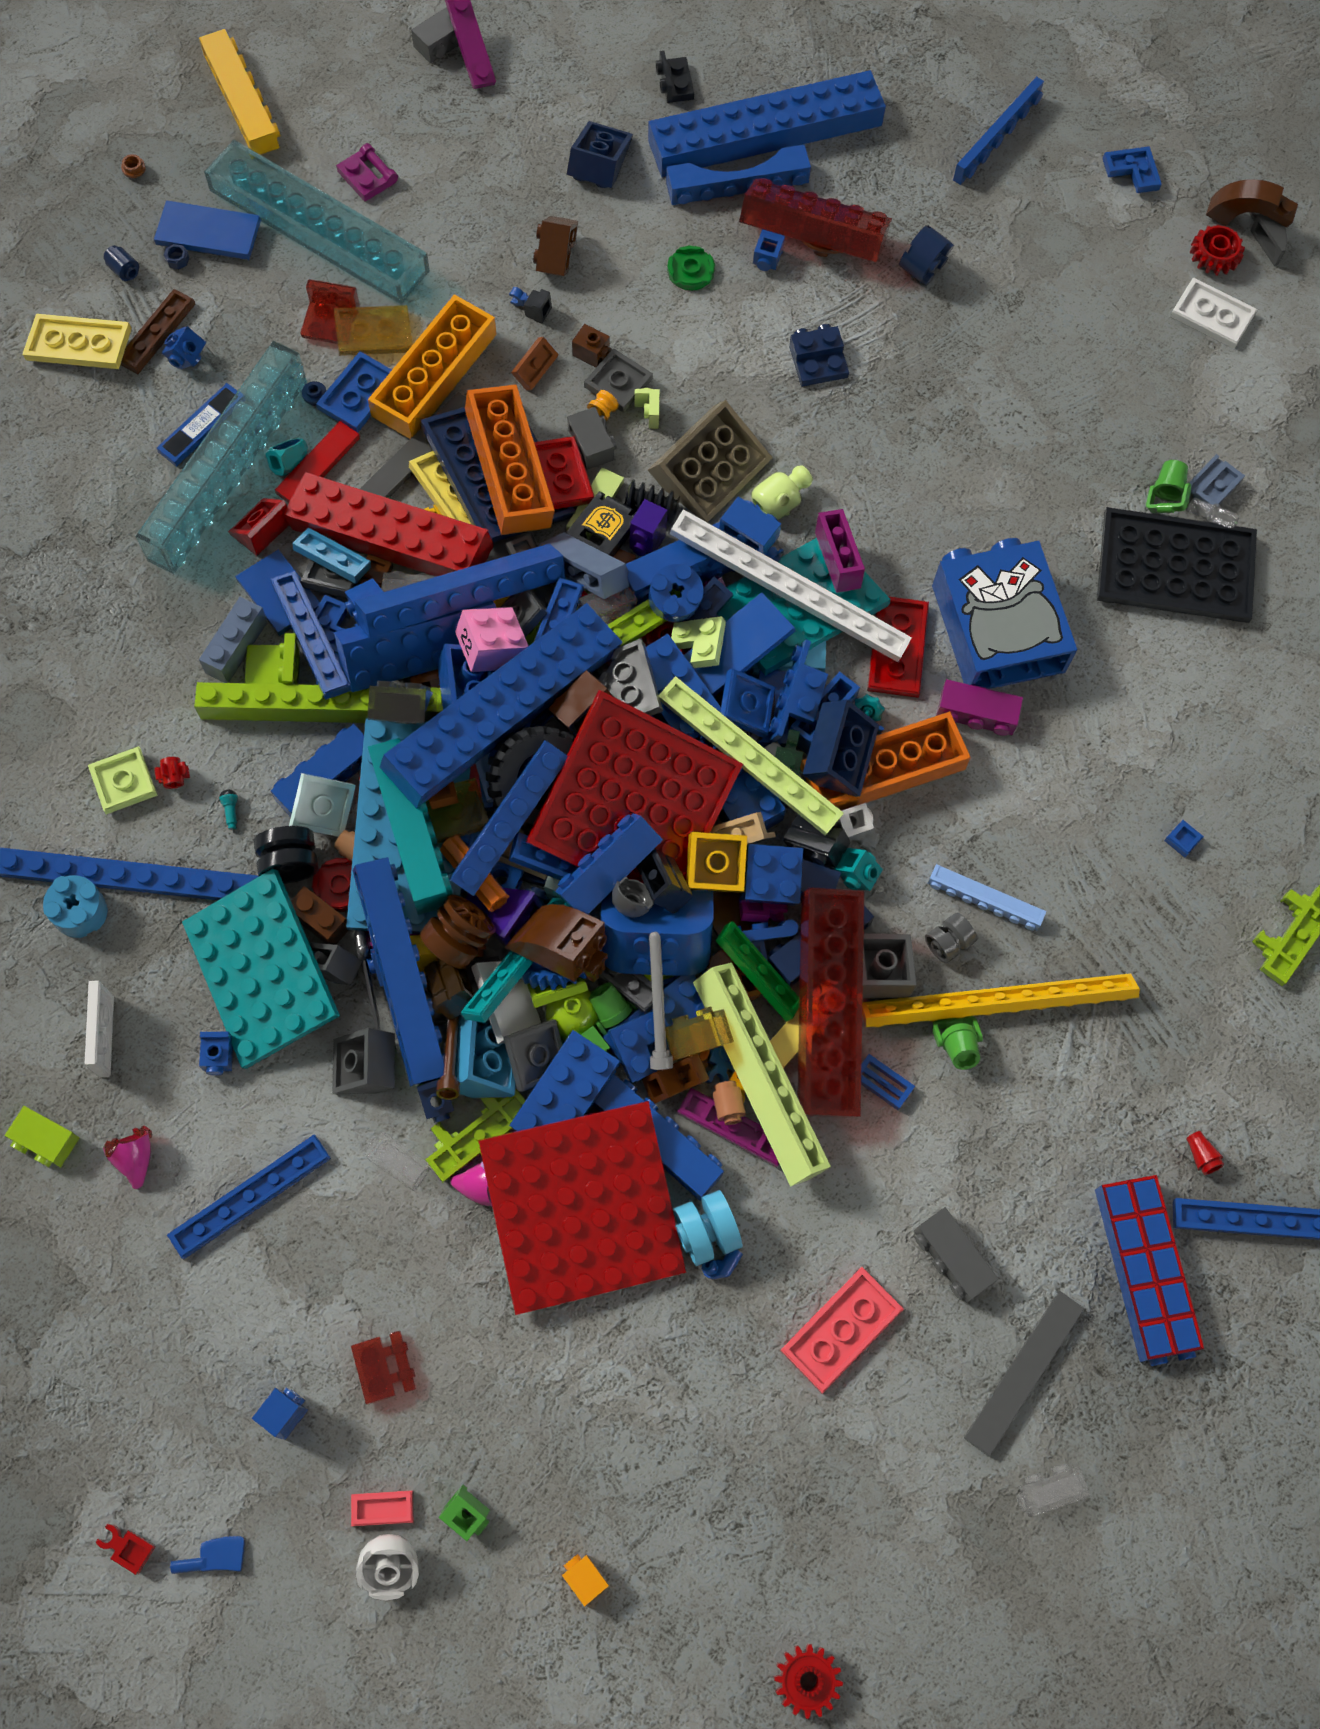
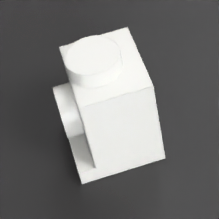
M866 803L842 810L843 816L834 825L844 829L847 836L850 837L873 829V814L867 808Z

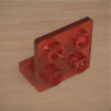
M308 279L306 290L310 303L300 332L301 337L347 346L360 307L356 287Z

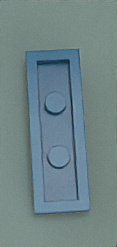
M307 528L292 543L294 551L355 584L371 568L370 560L310 528Z

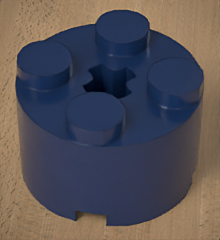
M929 225L923 227L910 243L912 246L908 253L905 251L899 262V266L925 286L933 279L935 275L933 272L936 268L941 270L948 260L947 256L954 247L951 241Z

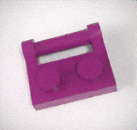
M369 143L364 144L357 153L336 165L337 172L364 202L395 184L399 177L393 169H389L376 155L375 149ZM369 160L383 177L378 179L364 162Z

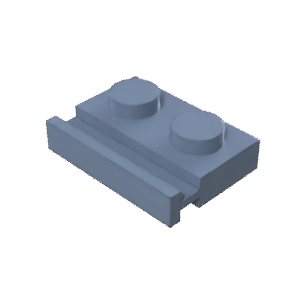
M1216 454L1189 482L1191 484L1192 498L1213 512L1242 482L1245 475L1228 462L1221 461L1219 455Z

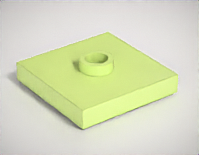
M139 746L88 765L105 814L158 796Z

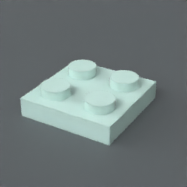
M301 773L289 826L307 827L313 832L339 837L346 828L356 785Z

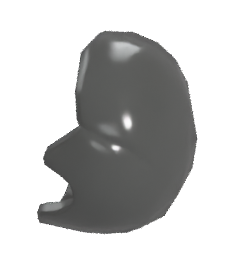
M624 877L620 882L617 881L613 888L612 903L617 911L625 917L636 918L643 916L654 904L645 884L638 880Z

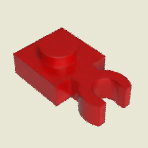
M107 1524L105 1528L111 1531L113 1535L111 1541L107 1543L102 1539H97L96 1544L102 1549H114L115 1552L110 1559L133 1574L139 1575L156 1546L131 1530H128L123 1537L116 1525Z

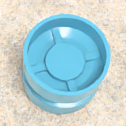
M720 1190L701 1198L704 1211L702 1215H700L692 1201L673 1209L677 1222L675 1227L685 1252H689L695 1266L714 1259L712 1246L714 1241L724 1255L743 1247L734 1216Z

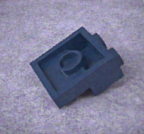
M823 324L813 331L801 328L790 336L789 348L801 387L849 377V370L843 353L844 344L838 326L831 327L830 324Z

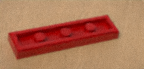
M339 421L275 489L276 495L289 503L305 472L324 478L360 439L359 433Z

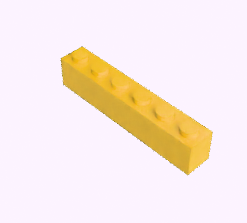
M225 29L199 37L203 55L252 156L256 157L280 148L277 139L281 137L276 123H271L270 121L272 116L268 106L262 105L264 101L259 88L254 89L253 87L255 85L253 76L250 71L246 72L247 66L242 54H237L238 47L233 37L229 38Z

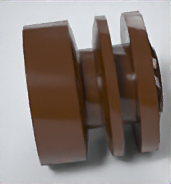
M451 894L444 901V905L440 906L437 910L438 917H432L421 930L420 938L424 945L440 960L455 968L465 969L477 956L478 947H483L487 943V939L495 933L496 929L492 920L478 906L461 896Z

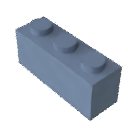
M239 597L199 658L206 674L224 683L230 682L247 655V646L255 643L268 622L261 606Z

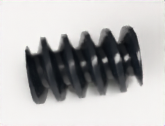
M633 479L627 490L624 504L634 510L636 508L638 510L644 499L667 509V523L671 524L678 510L680 496L677 500L674 499V491L671 490L666 497L664 488H661L659 493L656 494L654 485L648 491H645L644 482H642L639 488H636V482Z

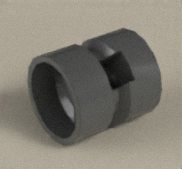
M954 913L943 922V927L937 926L925 935V941L931 952L943 963H948L960 953L959 949L966 950L978 940L972 925L959 913Z

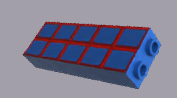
M1157 1175L1099 1186L1095 1189L1139 1361H1149L1150 1366L1168 1363L1167 1357L1178 1355L1179 1361L1196 1358L1195 1352L1203 1350L1204 1345Z

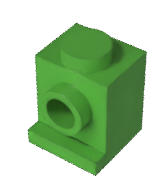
M462 1485L444 1506L439 1519L465 1541H468L474 1533L479 1536L488 1525L487 1515L490 1509L469 1493L465 1485ZM464 1508L467 1511H469L472 1515H466L464 1512Z

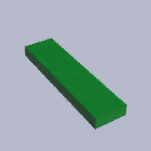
M733 921L726 924L717 937L716 942L786 1022L793 1019L802 1004V1000Z

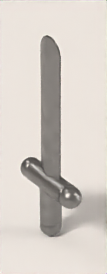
M355 930L354 938L358 958L362 960L360 966L364 969L374 1024L379 1030L380 1020L367 959L370 956L364 931Z

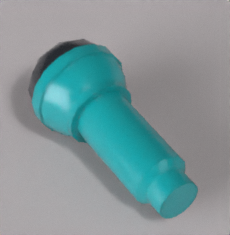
M226 789L220 793L219 801L225 810L228 829L235 830L237 829L235 806L238 801V795L235 791Z

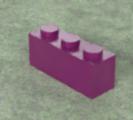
M838 509L818 513L815 534L836 593L861 589L865 568L844 510Z
M946 679L941 691L936 716L951 712L955 723L968 725L969 728L975 730H990L1000 736H1012L1018 725L1023 697Z

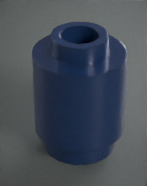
M113 245L105 251L103 258L106 266L122 281L136 278L140 268L139 263L125 249Z

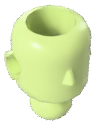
M803 465L796 466L789 476L782 472H776L753 489L752 501L755 505H759L762 512L771 514L777 520H780L782 517L790 515V511L800 505L801 494L799 491L810 487L813 478Z

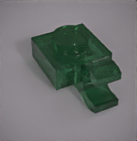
M789 729L786 747L777 746L775 757L796 775H799L804 753L796 751L800 731Z

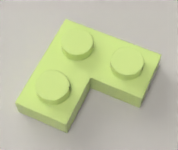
M720 616L674 623L671 638L679 649L693 648L690 662L694 668L717 666L720 662L726 622Z

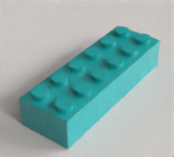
M400 738L368 746V750L417 914L421 915L438 910L440 906L444 905L446 898L452 894L447 873L441 874V871H445L440 849L439 847L433 848V846L437 845L432 823L431 821L425 822L430 820L426 803L424 802L416 809L380 769L383 755L401 742Z

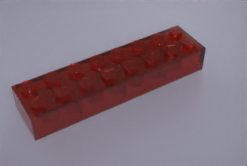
M808 888L802 892L797 1098L806 1116L861 1117L864 891Z

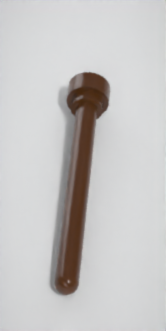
M459 1016L453 1020L447 1019L444 1073L440 1080H438L436 1095L445 1100L456 1099L460 1093V1082L457 1081L455 1076Z

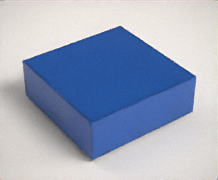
M1182 820L1164 841L1185 858L1204 836L1186 821Z

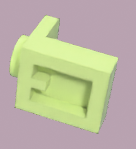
M635 389L634 406L644 407V419H649V429H659L660 389Z

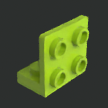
M285 633L284 643H280V645H248L245 683L298 684L300 645L296 634Z

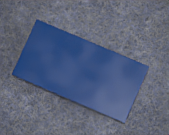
M166 200L154 242L160 246L169 247L173 244L183 245L186 250L250 260L261 219L260 215Z
M761 592L726 621L719 665L694 668L690 662L693 648L684 656L713 697H715L724 690L728 670L733 668L745 673L796 632V630Z

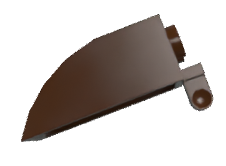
M556 904L545 905L537 909L505 946V948L574 982L582 972L586 974L590 981L595 982L599 974H602L605 970V960L608 958L606 953L600 951L607 940L605 923L578 909Z

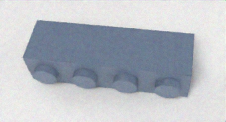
M564 532L539 544V546L550 543L563 555L565 578L567 580L583 584L584 589L603 599L629 587L628 569L625 563Z

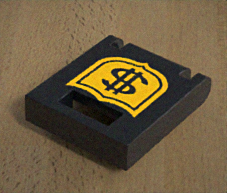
M599 491L566 534L614 557L630 536V522L634 517V509L610 496L605 498V493ZM586 531L604 540L601 546L587 540Z

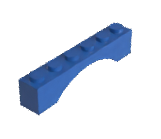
M805 145L781 148L766 162L741 171H713L691 163L667 166L666 185L672 205L687 204L689 202L707 201L714 198L731 197L739 194L809 183L811 165Z

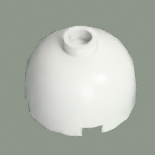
M393 1534L379 1535L370 1540L361 1550L356 1567V1578L358 1586L361 1590L363 1586L365 1590L369 1591L370 1597L386 1601L398 1599L404 1596L405 1590L411 1586L413 1589L419 1576L416 1550L403 1537Z

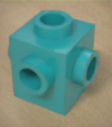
M847 848L834 870L841 872L840 876L844 880L845 886L854 891H858V889L871 891L883 868L876 862V857L866 850Z

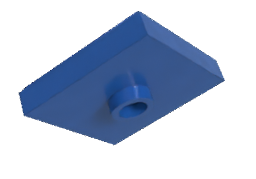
M732 668L726 674L720 713L737 727L760 737H765L769 732L775 687Z

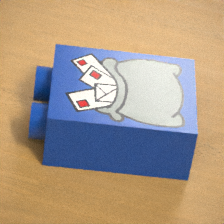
M1008 538L993 545L990 551L972 554L970 549L961 548L947 553L942 558L932 587L965 684L993 689L1066 673L1078 649L1039 540L1021 544L1018 538Z

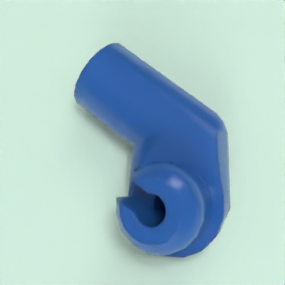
M735 1250L726 1254L723 1260H711L702 1264L701 1269L704 1275L710 1279L729 1277L743 1254L739 1250Z

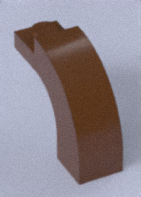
M1247 179L1230 183L1218 190L1211 197L1206 216L1226 226L1240 214L1259 213L1285 227H1289L1293 223L1298 204L1283 196L1284 187L1264 180Z

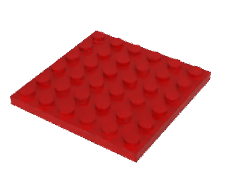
M598 690L567 754L568 757L546 797L526 842L578 866L579 861L587 854L592 855L599 848L598 843L603 837L608 834L612 835L619 828L617 825L625 816L634 813L642 816L663 839L655 848L663 852L664 855L675 859L686 881L689 834L691 832H711L743 763ZM637 867L626 876L628 879L638 880L644 884Z
M649 1101L478 1140L515 1315L686 1273Z

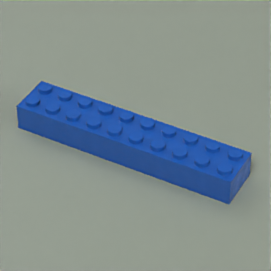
M869 70L648 121V142L660 175L665 177L667 166L691 163L704 168L777 151L785 147L803 145L880 127L883 124L886 105L873 74Z
M587 603L386 752L383 755L380 769L417 809L495 749L499 743L504 742L506 736L517 732L552 705L554 700L561 696L586 670L592 674L612 659V655L616 648L621 646L622 641Z

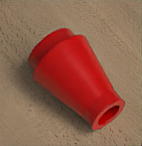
M1197 1131L1186 1138L1198 1171H1202L1204 1175H1209L1224 1166L1223 1156L1206 1139L1201 1131Z

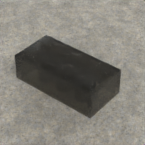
M377 681V686H369L368 720L381 723L388 721L417 725V723L425 724L436 716L437 694L431 692V688H428V686L419 683H405L404 688V686L389 681Z

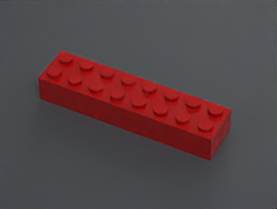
M305 472L283 513L294 531L303 533L307 528H310L346 548L371 554L435 577L485 563L494 546L487 529Z

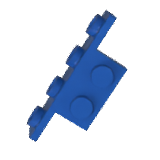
M807 639L799 646L796 645L791 654L793 665L791 669H788L783 681L786 684L784 693L780 694L776 703V708H779L777 717L772 719L769 726V732H771L769 741L776 742L783 736L788 716L810 725L815 721L828 674L805 665L811 641Z

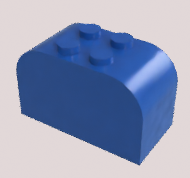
M690 890L692 898L677 913L673 914L664 907L653 904L652 908L645 915L636 918L625 917L617 911L612 903L611 891L601 902V921L605 923V935L607 936L606 944L602 948V951L608 956L605 960V966L623 974L651 975L649 936L652 932H658L661 936L663 975L689 976L703 971L709 965L711 958L713 891Z

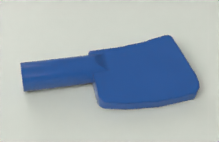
M229 1536L203 1542L200 1546V1558L171 1561V1574L214 1570L240 1572L243 1566L245 1540L242 1536Z

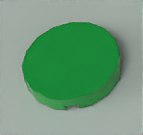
M690 245L680 247L668 259L667 273L669 279L675 286L683 290L693 291L702 289L714 277L715 263L713 257L704 252V249L701 247Z

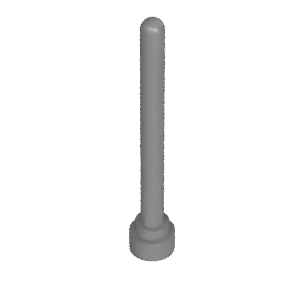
M652 932L649 936L655 1050L652 1051L653 1056H650V1069L663 1070L673 1068V1056L666 1049L661 936L658 932Z

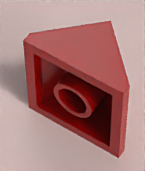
M263 498L228 533L258 556L289 526L283 515L287 504L283 500Z

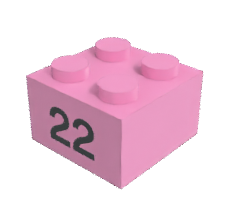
M513 607L462 610L455 633L471 672L496 671L528 647Z

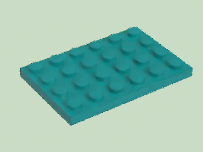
M817 538L780 557L781 559L778 563L871 615L890 604L891 599L866 572H864L861 589L836 593ZM747 577L726 587L734 596L717 614L719 617L722 616L726 622L762 592L794 626L796 632L756 663L765 676L792 661L791 654L793 649L806 639L811 641L809 650H811L820 643L843 632Z
M269 870L182 921L225 1029L232 1035L231 1044L241 1068L248 1069L340 1016L278 870Z

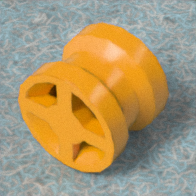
M600 390L596 394V399L590 401L587 408L595 407L599 416L603 415L607 421L610 418V413L616 411L619 404L616 398L608 391Z

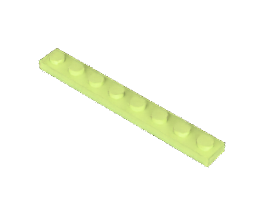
M676 676L659 694L660 701L725 755L743 763L742 768L825 836L843 816L844 813Z

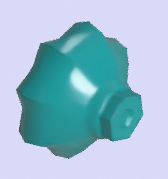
M866 694L861 698L855 699L856 707L875 722L881 721L885 707L880 703L878 697Z

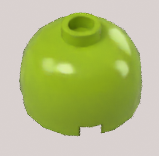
M589 989L588 991L546 1005V1021L550 1019L556 1020L561 1039L566 1041L572 1030L581 1035L592 1026L596 1029L595 1022L598 1020V1017L588 999L591 995Z

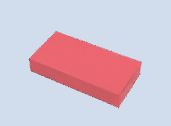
M413 1491L351 1494V1526L414 1523Z

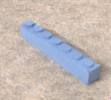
M937 864L927 883L933 889L946 891L949 896L960 897L962 901L974 903L982 910L988 909L998 917L1004 916L1009 918V921L1012 923L1023 924L1028 930L1037 931L1046 914L1045 910Z

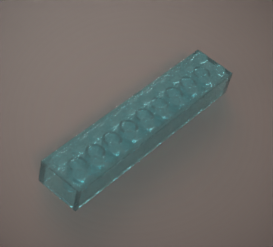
M233 140L204 171L211 192L248 214L260 215L261 222L399 304L406 300L430 272L428 256L425 251L236 140Z
M275 341L268 347L137 533L136 538L148 562L172 574L184 565L192 547L198 545L201 534L206 527L211 526L219 508L226 504L230 492L239 485L246 469L253 465L255 456L260 450L264 449L268 437L273 430L278 429L282 417L286 411L289 412L295 398L299 393H302L303 387L307 384L299 352Z

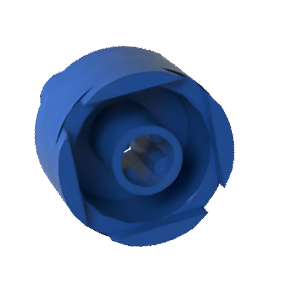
M671 564L663 567L655 574L651 582L648 597L651 609L657 616L670 622L678 623L689 619L697 611L703 598L704 589L701 578L687 564ZM672 589L681 592L679 598L676 595H670Z

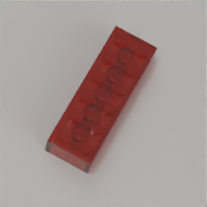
M765 178L755 179L745 193L739 222L874 262H877L885 246L892 218L887 217L883 212H868L859 205H844L837 199L820 198L816 193L809 191L799 192L792 186L772 184L771 180Z

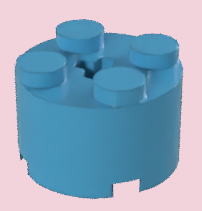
M81 876L57 877L48 888L43 900V911L47 918L61 933L72 938H82L94 930L97 931L104 924L108 913L103 895L90 880Z

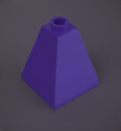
M503 888L510 897L500 909L490 912L476 894L473 896L467 893L465 899L478 906L492 920L496 929L493 935L504 947L532 914L543 906L537 895L532 891Z

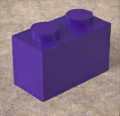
M644 499L630 522V549L639 556H645L658 550L666 536L667 509Z

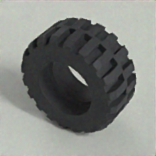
M545 726L524 727L519 729V732L510 733L506 736V741L499 743L495 747L497 752L494 757L490 756L488 764L491 765L490 771L486 772V781H489L487 792L494 801L492 804L497 810L517 781L518 772L523 762L537 752L544 740L567 755L575 740L573 736L559 729ZM543 805L535 806L521 828L531 830Z

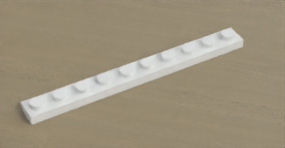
M684 509L671 528L670 535L896 662L901 659L912 638Z

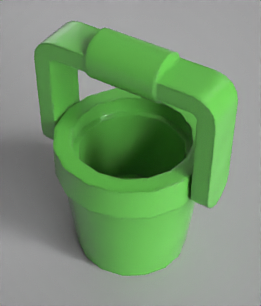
M1178 460L1164 462L1158 479L1149 489L1146 507L1151 513H1174L1187 509L1191 494V484L1187 483L1188 466L1184 462ZM1155 496L1168 501L1181 500V503L1154 504Z
M611 982L604 983L594 989L588 998L596 1011L598 1020L595 1022V1026L602 1037L607 1034L604 1028L617 1025L627 1018L632 1010L633 1012L637 1010L634 1005L622 997Z
M966 1016L964 1018H948L933 1021L932 1032L937 1046L943 1047L953 1065L960 1070L975 1067L981 1059L977 1042L983 1041L976 1017ZM946 1028V1030L942 1033L941 1036L939 1029Z

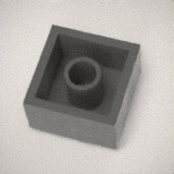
M856 934L849 947L854 998L909 997L917 986L911 934Z

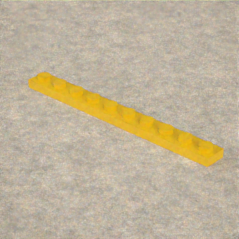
M1130 973L861 1002V1014L866 1027H882L884 1025L937 1021L939 1019L964 1018L966 1016L991 1015L1003 1012L1014 1013L1031 1009L1042 1010L1049 1007H1070L1086 1003L1097 1004L1114 1000L1125 1001L1127 999L1139 998L1140 988Z

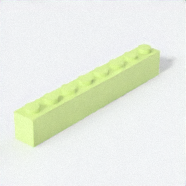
M728 963L710 968L696 979L693 984L790 1187L808 1181L831 1166L733 964Z

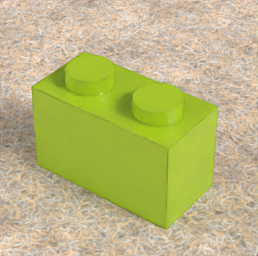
M26 1106L22 1107L4 1135L12 1140L10 1144L12 1148L23 1154L30 1150L37 1154L34 1160L48 1168L52 1163L61 1168L80 1139L73 1132Z

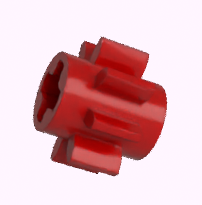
M179 757L163 758L160 760V767L154 768L156 780L167 789L180 788L184 785V779L190 778L188 765L185 762H181Z

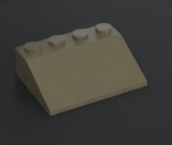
M724 400L713 406L648 471L666 492L674 491V498L676 500L680 496V503L708 523L773 457L729 403Z

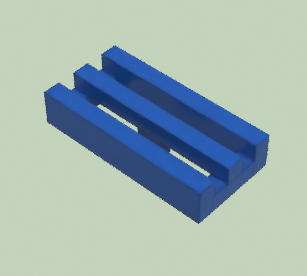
M870 1054L867 1055L852 1077L896 1110L900 1109L915 1087ZM870 1064L905 1089V1092H901L877 1075L867 1065ZM862 1072L871 1079H873L875 1082L883 1086L885 1089L890 1091L892 1094L897 1096L899 1100H896L894 1097H892L887 1092L882 1090L880 1087H878L870 1080L865 1078L863 1075H861Z

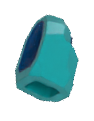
M296 438L271 447L266 453L269 468L275 475L284 476L289 474L305 458L308 446L304 439Z

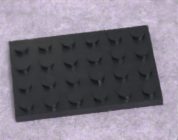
M1106 507L1103 521L1097 601L1250 623L1253 615L1257 529Z

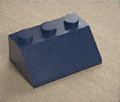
M847 699L822 703L802 775L819 787L860 797L879 724Z

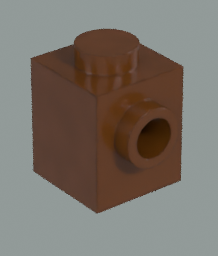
M586 324L582 326L572 340V356L594 367H597L612 350L610 347V336Z

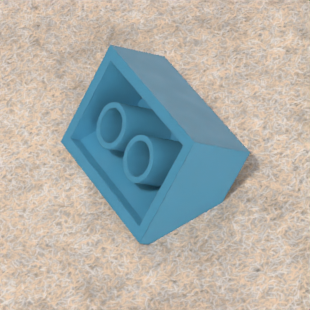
M462 1014L459 1015L455 1076L457 1081L460 1082L459 1094L470 1098L512 1097L515 1095V1079L505 1043H497L489 1019L486 1022L465 1020Z

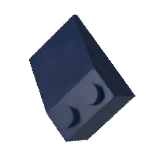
M588 121L571 147L566 175L572 176L577 181L595 183L601 188H612L620 173L633 134Z

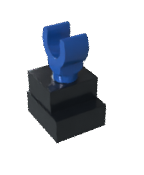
M513 287L509 293L513 297L510 302L511 304L524 306L526 317L543 324L552 309L549 291L543 289L540 292L532 290L528 296L520 288Z

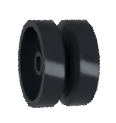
M275 827L259 833L253 839L255 854L259 858L256 862L258 877L271 869L278 870L283 884L308 879L319 871L317 855L313 852L316 848L314 834L307 827Z

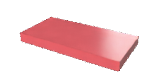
M861 1267L780 1351L823 1394L904 1309Z

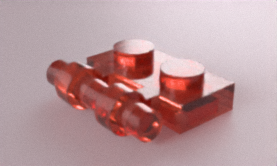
M401 1331L389 1334L391 1346L383 1348L381 1337L351 1346L366 1405L396 1396L393 1384L402 1382L405 1393L416 1390L413 1379L416 1377L414 1368H410L406 1353L409 1349L407 1342H403ZM395 1356L399 1371L390 1374L386 1358Z

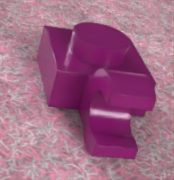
M740 895L738 898L741 921L767 923L770 918L774 922L784 921L783 913L788 911L787 905L739 902Z

